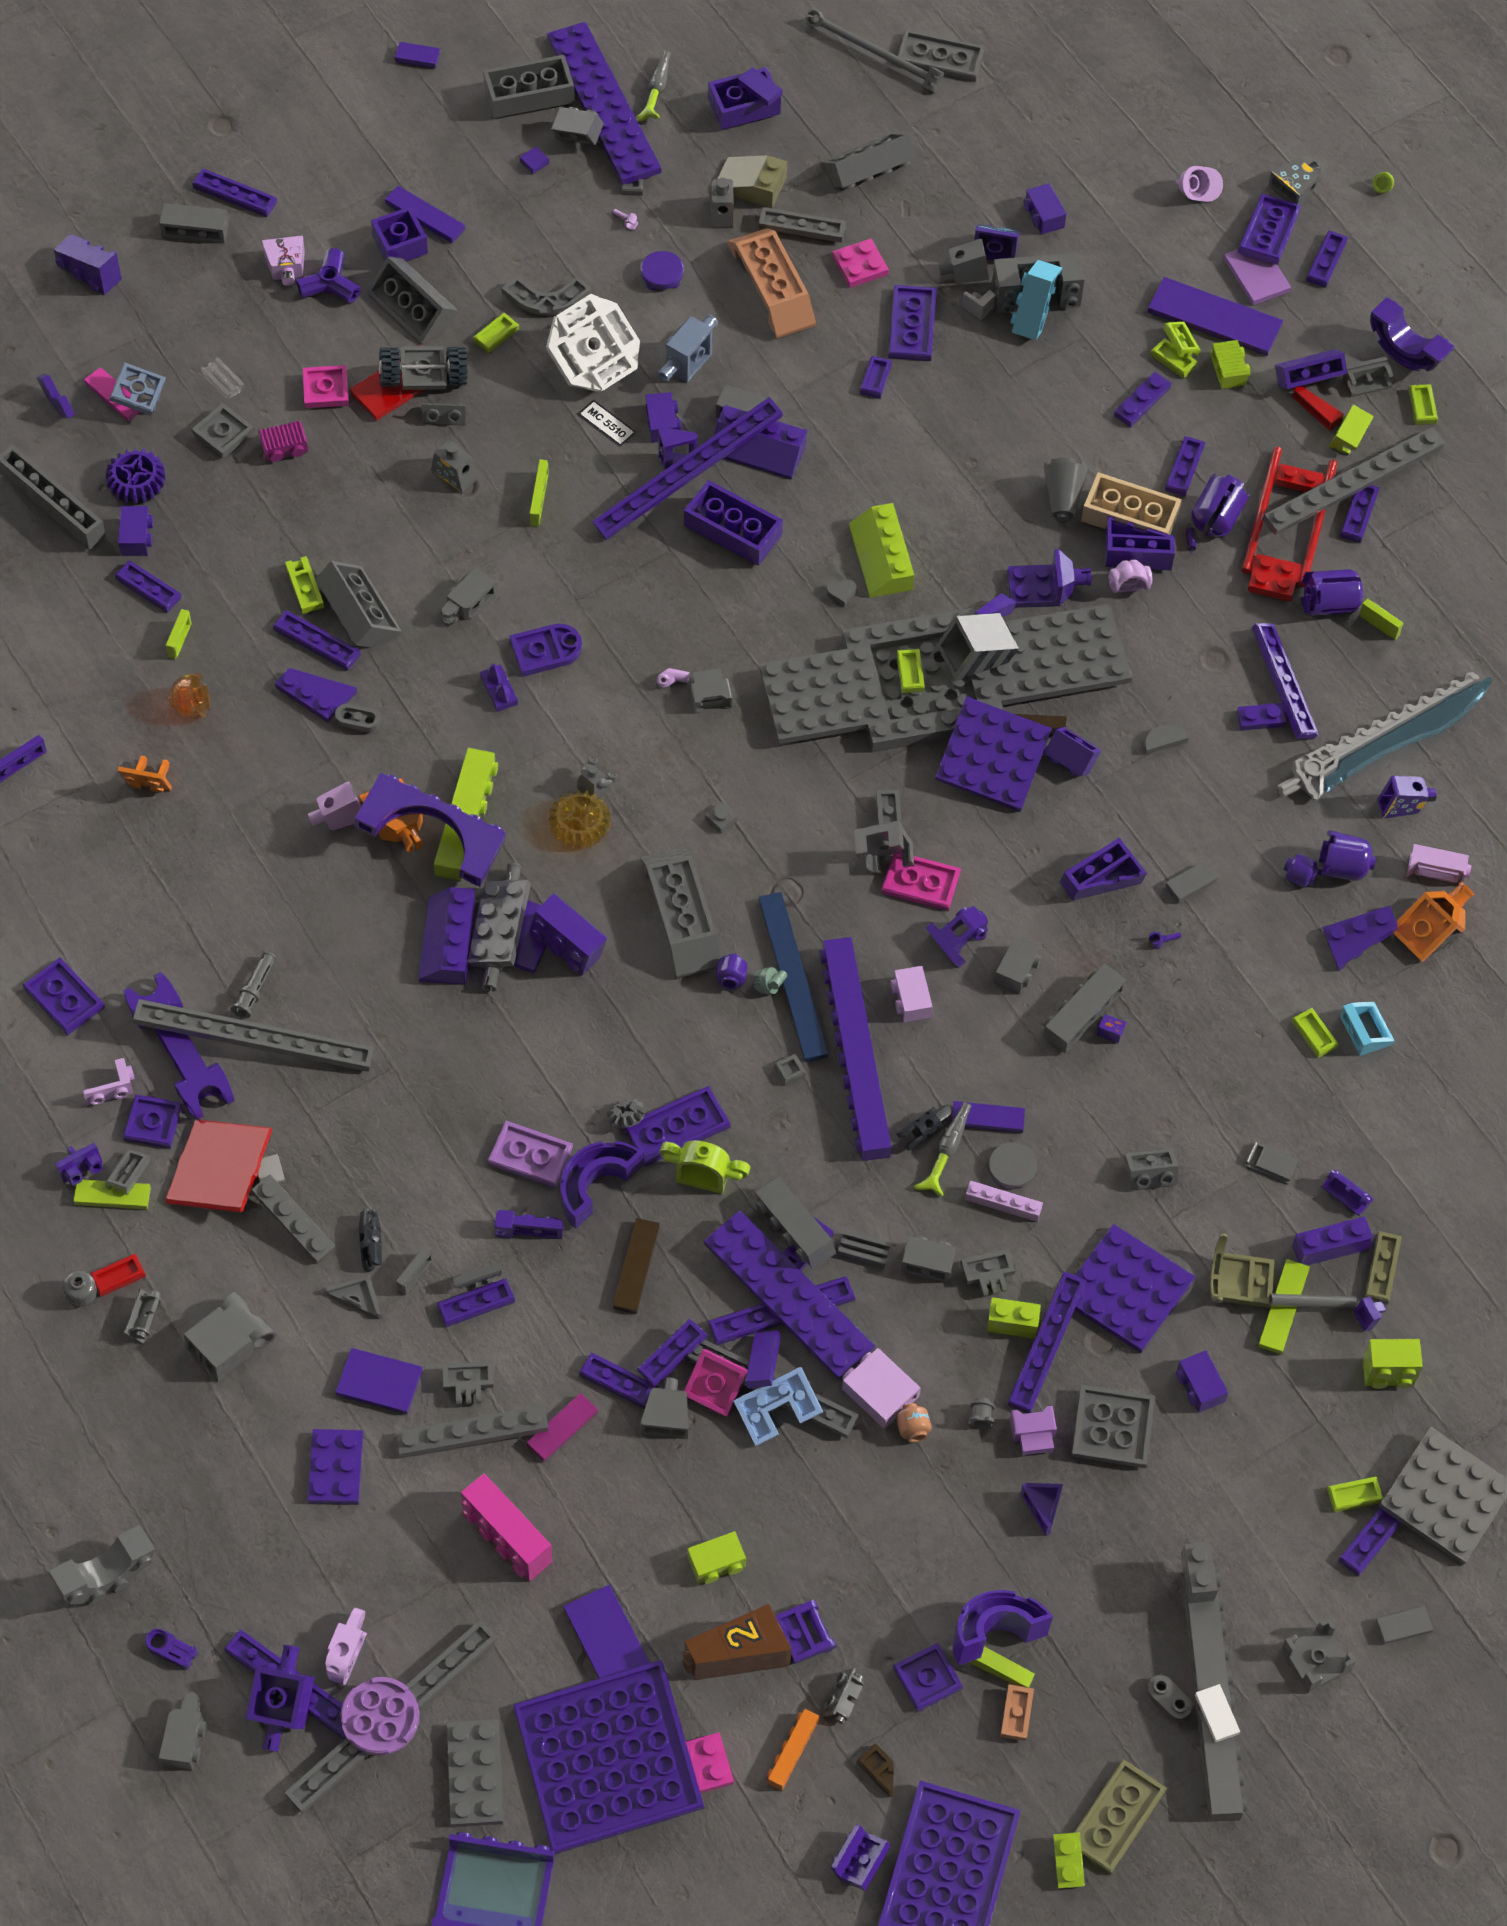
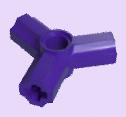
M337 248L327 250L323 267L319 273L296 280L301 297L304 298L324 291L328 294L334 293L348 303H353L358 298L361 292L360 287L341 275L345 257L344 252Z

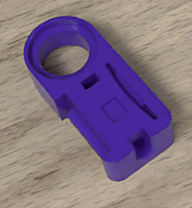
M154 1629L146 1636V1645L152 1654L184 1670L190 1668L192 1658L195 1659L198 1654L196 1646L192 1649V1646L176 1639L173 1634L165 1630ZM155 1636H162L165 1638V1644L160 1648H154L151 1646V1640Z

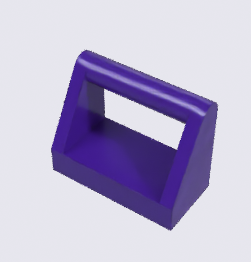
M671 428L658 430V457L663 470H666L686 456V454L673 452V447L688 444V454L697 448L696 433Z

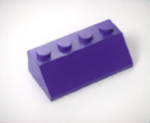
M725 405L717 421L714 435L747 412ZM776 421L724 458L792 479L806 448L807 430Z
M450 887L428 898L419 981L466 985L467 961L470 952L475 910L474 889Z

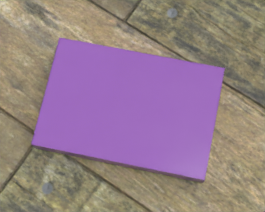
M1238 249L1224 254L1226 264L1252 305L1291 292V286L1278 265L1237 253Z
M505 1121L487 1162L490 1166L555 1188L572 1151L573 1143Z

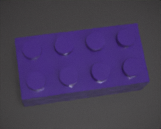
M707 480L684 510L685 527L758 566L782 536V519Z

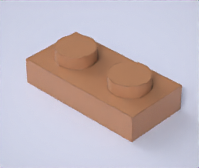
M1008 1685L1000 1737L1026 1741L1034 1689Z

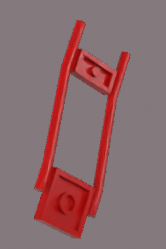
M1274 447L1241 571L1244 574L1252 573L1248 592L1291 602L1295 584L1305 587V583H1301L1305 572H1310L1326 509L1315 515L1302 567L1299 563L1261 554L1256 556L1255 552L1263 525L1262 518L1267 510L1273 483L1275 482L1277 486L1308 492L1333 479L1338 463L1335 460L1329 461L1326 476H1323L1322 473L1285 464L1279 466L1282 449Z

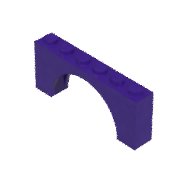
M380 772L355 817L354 827L376 837L378 832L387 823L398 817L409 814H424L435 817L450 826L462 844L464 860L460 868L459 878L481 887L505 842L506 832L498 825H489L483 822L477 815H469L462 812L454 804L448 805L441 802L433 794L427 795L412 784L406 785L400 782L397 777Z

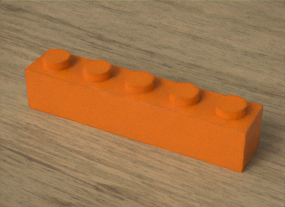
M804 1709L803 1713L800 1712L796 1718L797 1724L795 1727L792 1726L788 1734L790 1735L789 1740L784 1741L781 1747L783 1750L781 1755L778 1754L775 1758L774 1763L776 1765L773 1769L770 1768L766 1776L768 1784L781 1791L786 1785L819 1721V1715L807 1709Z

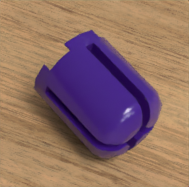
M1213 474L1191 512V521L1199 531H1202L1219 503L1222 504L1206 532V535L1221 538L1227 535L1249 499L1250 493L1247 496L1246 491L1242 488L1244 483L1229 474L1226 477H1214L1215 474Z
M1351 569L1305 572L1302 577L1301 583H1305V596L1301 597V603L1304 612L1310 613V616L1354 613L1362 603L1364 595L1363 584L1358 573Z

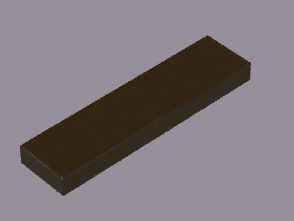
M636 1218L613 1309L637 1314L660 1223Z

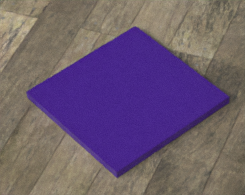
M663 1660L513 1705L551 1850L554 1851V1855L705 1809Z

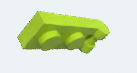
M307 556L301 557L300 560L292 562V560L286 561V570L302 613L324 608V603Z

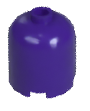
M1332 830L1327 832V836L1330 837L1328 841L1323 840L1318 861L1323 863V867L1318 873L1320 876L1359 881L1368 874L1369 870L1374 869L1376 857L1372 856V847L1367 840Z

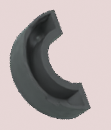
M138 1525L118 1535L110 1548L94 1559L79 1564L74 1563L71 1559L49 1570V1575L67 1603L82 1604L91 1601L95 1604L103 1600L110 1592H119L126 1588L129 1580L152 1563L151 1558L155 1548L142 1527Z

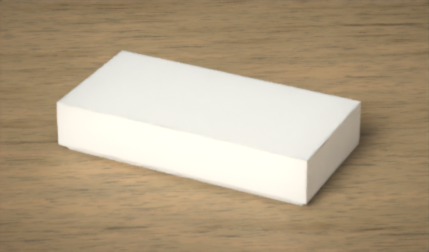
M1220 1684L1196 1692L1195 1697L1215 1743L1239 1735L1240 1730Z

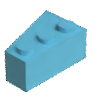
M1037 260L1030 271L1024 273L1021 285L1024 288L1018 294L1016 305H1019L1011 319V324L1014 325L1012 333L1037 340L1048 314L1051 294H1054L1056 289L1054 287L1055 279L1061 273L1062 267Z

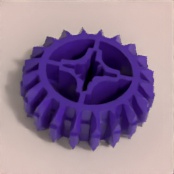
M135 448L133 452H129L126 449L123 455L118 453L117 459L111 458V464L107 465L105 477L107 487L113 496H117L119 501L124 499L127 504L131 500L137 504L138 500H142L145 503L146 498L153 499L154 494H160V488H164L166 474L164 472V465L158 456L155 457L153 452L147 453L145 449L138 452Z

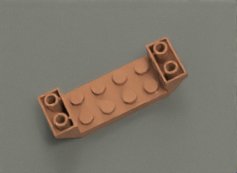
M766 228L727 241V245L734 258H741L769 312L768 323L776 339L816 326L809 294L775 230Z

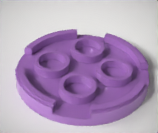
M388 1677L371 1678V1680L365 1681L356 1688H353L346 1696L341 1709V1724L346 1738L355 1748L370 1755H388L399 1751L411 1741L419 1725V1707L414 1695L405 1684Z

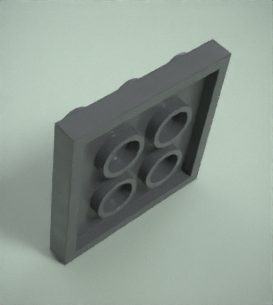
M1081 1384L1071 1457L1146 1468L1155 1396Z

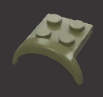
M1222 1233L1217 1241L1211 1266V1300L1216 1303L1224 1301L1270 1308L1269 1295L1272 1294L1274 1260L1225 1253L1227 1234Z

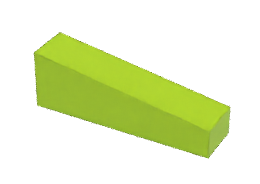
M985 1646L981 1658L969 1662L978 1668L1021 1687L1029 1688L1035 1675L1033 1672Z

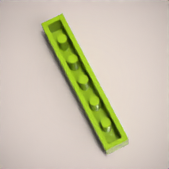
M472 748L467 749L452 804L458 806L462 812L481 817V814L485 815L487 809L486 796L491 795L493 782H491L492 775L496 776L498 771L495 753ZM445 824L434 862L435 876L462 881L459 878V874L464 860L463 847L457 834L450 826Z

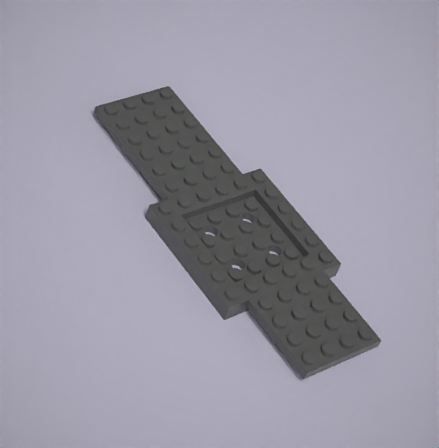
M1110 604L1005 621L1019 648L1010 662L960 680L954 679L945 661L939 663L934 658L942 656L937 643L955 617L974 615V607L845 629L842 632L844 646L842 650L759 664L779 744L866 729L872 753L950 739L966 696L1003 710L1002 705L1131 683L1132 675ZM920 649L925 686L924 692L902 693L899 670H893L890 666L898 664V650ZM951 693L956 696V699L948 700L944 696ZM908 701L912 703V706L905 708L901 706V703Z

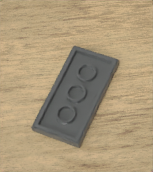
M906 29L897 56L925 71H929L930 67H934L944 72L946 76L976 82L986 46Z

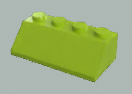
M889 503L870 507L849 523L869 597L913 590L914 572L894 504Z

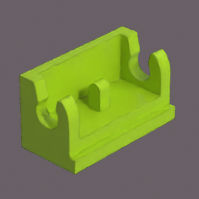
M1352 405L1329 447L1335 448L1346 455L1350 454L1351 450L1349 449L1355 451L1374 416Z

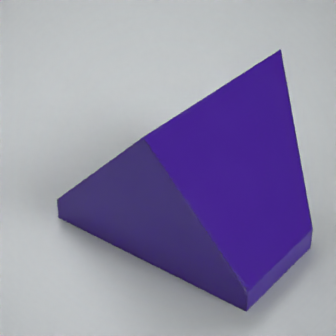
M1025 1483L1022 1485L1020 1494L1043 1533L1047 1536L1052 1528L1063 1484Z

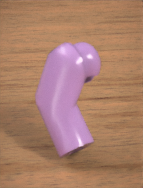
M669 668L658 675L657 683L660 687H668L676 681L688 683L690 672Z

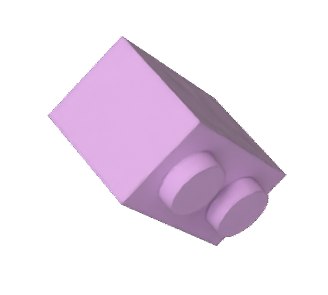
M918 966L895 970L894 980H890L892 993L897 994L898 1000L895 1001L897 1014L902 1015L903 1023L931 1018L932 1003L923 967Z

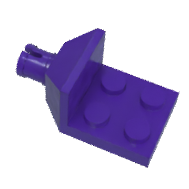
M1054 549L1053 561L1050 565L1008 566L1007 568L1010 599L1016 602L1014 608L1061 606L1073 593L1074 586H1091L1092 581L1091 568H1073V562L1059 549Z

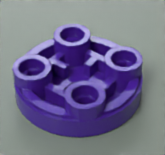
M657 251L644 258L641 264V276L648 289L679 287L680 281L683 278L684 268L681 259L677 255L667 251Z

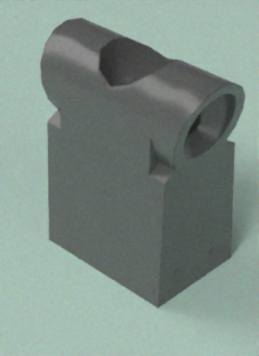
M236 1291L226 1298L221 1308L218 1307L184 1333L186 1349L218 1382L252 1355L254 1350H259L269 1345L277 1336L263 1319L250 1312L249 1305Z

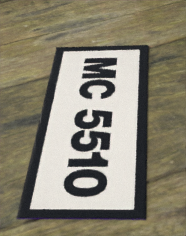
M592 400L578 413L579 416L620 447L636 433L634 429L595 400Z

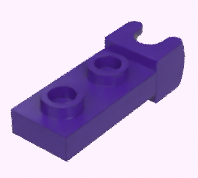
M497 1210L494 1226L496 1237L513 1238V1234L562 1239L563 1220H559L556 1217L536 1218L529 1214L515 1216L514 1211Z

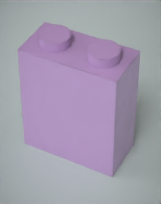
M877 1348L873 1353L868 1352L865 1354L857 1368H851L844 1374L842 1390L885 1429L896 1419L903 1406L911 1404L919 1398L921 1388Z

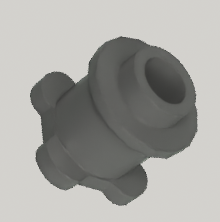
M976 1398L975 1401L970 1403L972 1415H970L968 1426L991 1429L994 1423L992 1411L995 1409V1405L987 1398Z

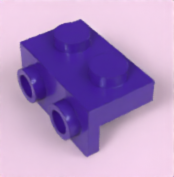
M856 1824L847 1835L840 1853L835 1856L831 1870L840 1881L865 1891L888 1852L890 1844L884 1839L866 1833L862 1826Z

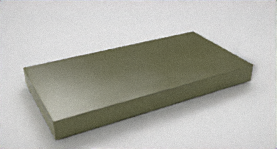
M1123 1759L1074 1832H1080L1082 1856L1111 1875L1163 1797L1167 1788Z

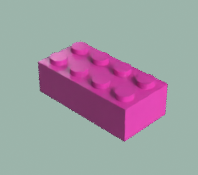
M485 1473L461 1492L462 1514L465 1519L471 1524L474 1522L480 1528L479 1533L487 1542L491 1540L497 1546L495 1548L497 1553L504 1560L508 1558L514 1564L512 1568L521 1578L525 1576L530 1582L553 1562L551 1544Z

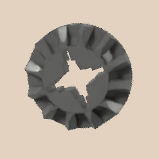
M626 1099L624 1102L617 1101V1105L610 1106L607 1116L612 1126L627 1128L638 1124L645 1117L646 1111L643 1103L638 1102L637 1099L632 1101Z

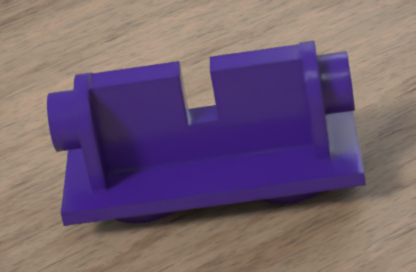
M1332 1170L1327 1176L1328 1179L1321 1185L1324 1190L1358 1216L1374 1200L1368 1193L1364 1192L1337 1170Z

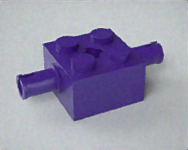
M283 1644L280 1667L276 1669L256 1667L246 1719L263 1722L267 1725L262 1749L278 1752L283 1728L304 1729L315 1677L298 1674L295 1671L300 1647ZM279 1694H281V1696H283V1700H282V1701H281L280 1699H278V1695H279Z

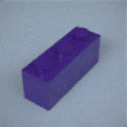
M1335 349L1275 364L1278 386L1286 389L1348 374L1344 352Z
M1364 1216L1298 1233L1295 1236L1292 1247L1298 1263L1308 1266L1369 1250L1373 1236Z

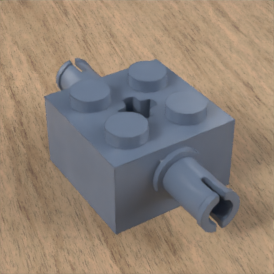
M707 315L701 322L691 316L680 325L678 332L674 336L668 338L665 344L666 364L657 372L660 380L668 382L674 375L688 383L712 355L713 329L718 325L715 317Z

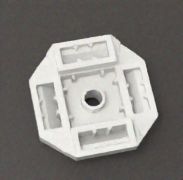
M590 294L553 318L546 350L569 386L601 392L637 369L640 340L617 303ZM588 341L594 343L595 350L590 349Z

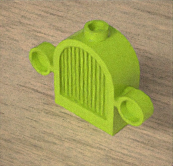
M688 1141L683 1144L682 1148L671 1142H663L659 1151L664 1161L677 1165V1183L723 1194L727 1178L734 1180L747 1178L751 1168L744 1161H730L729 1155L723 1149L704 1141Z

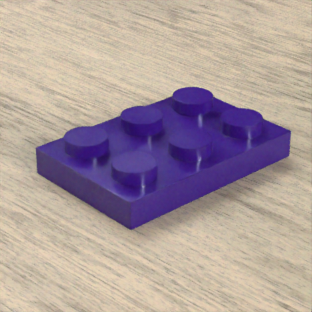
M313 1429L308 1504L359 1505L363 1430Z

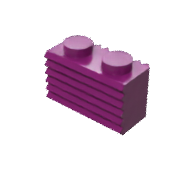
M299 420L258 430L265 462H278L285 457H299L308 452L307 439L302 423Z

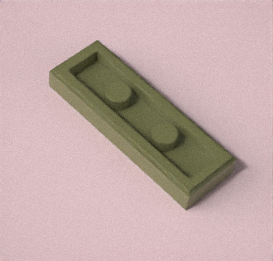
M1382 1231L1377 1232L1364 1298L1371 1297L1372 1301L1388 1305L1402 1236Z

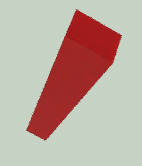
M1298 386L1293 390L1292 398L1329 431L1343 421L1344 413L1303 386Z

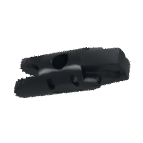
M948 1104L939 1110L932 1107L921 1117L896 1133V1135L900 1139L908 1135L912 1130L917 1138L911 1140L905 1146L907 1151H910L932 1133L946 1124L943 1119L953 1113V1110Z
M364 1209L360 1212L359 1221L360 1252L363 1269L366 1272H371L375 1266L382 1264L381 1227L378 1212L376 1210Z

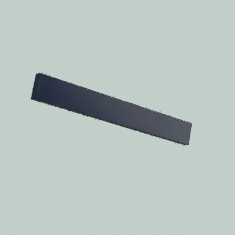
M782 892L759 896L760 907L778 970L787 973V978L782 984L804 1061L809 1062L827 1058L828 1051Z

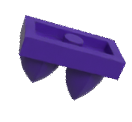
M492 663L488 669L480 671V677L497 712L518 705V699L502 665L497 666Z

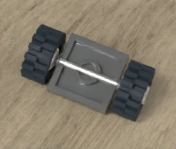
M400 346L399 350L398 347H380V386L399 387L400 372L402 390L446 389L447 385L466 386L468 378L466 347H447L446 362L444 360L443 346Z

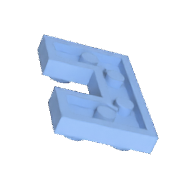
M802 1367L773 1380L772 1386L760 1387L734 1400L755 1446L779 1435L768 1412L787 1402H790L800 1423L823 1413Z

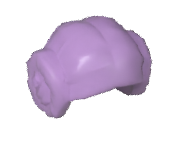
M1137 560L1122 561L1116 568L1111 569L1108 575L1109 585L1113 593L1138 591L1141 589L1150 590L1153 580L1150 567L1143 566Z

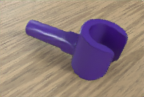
M1155 931L1149 935L1150 941L1154 939L1159 940L1152 943L1154 949H1160L1164 942L1181 938L1180 932L1162 936L1161 933Z

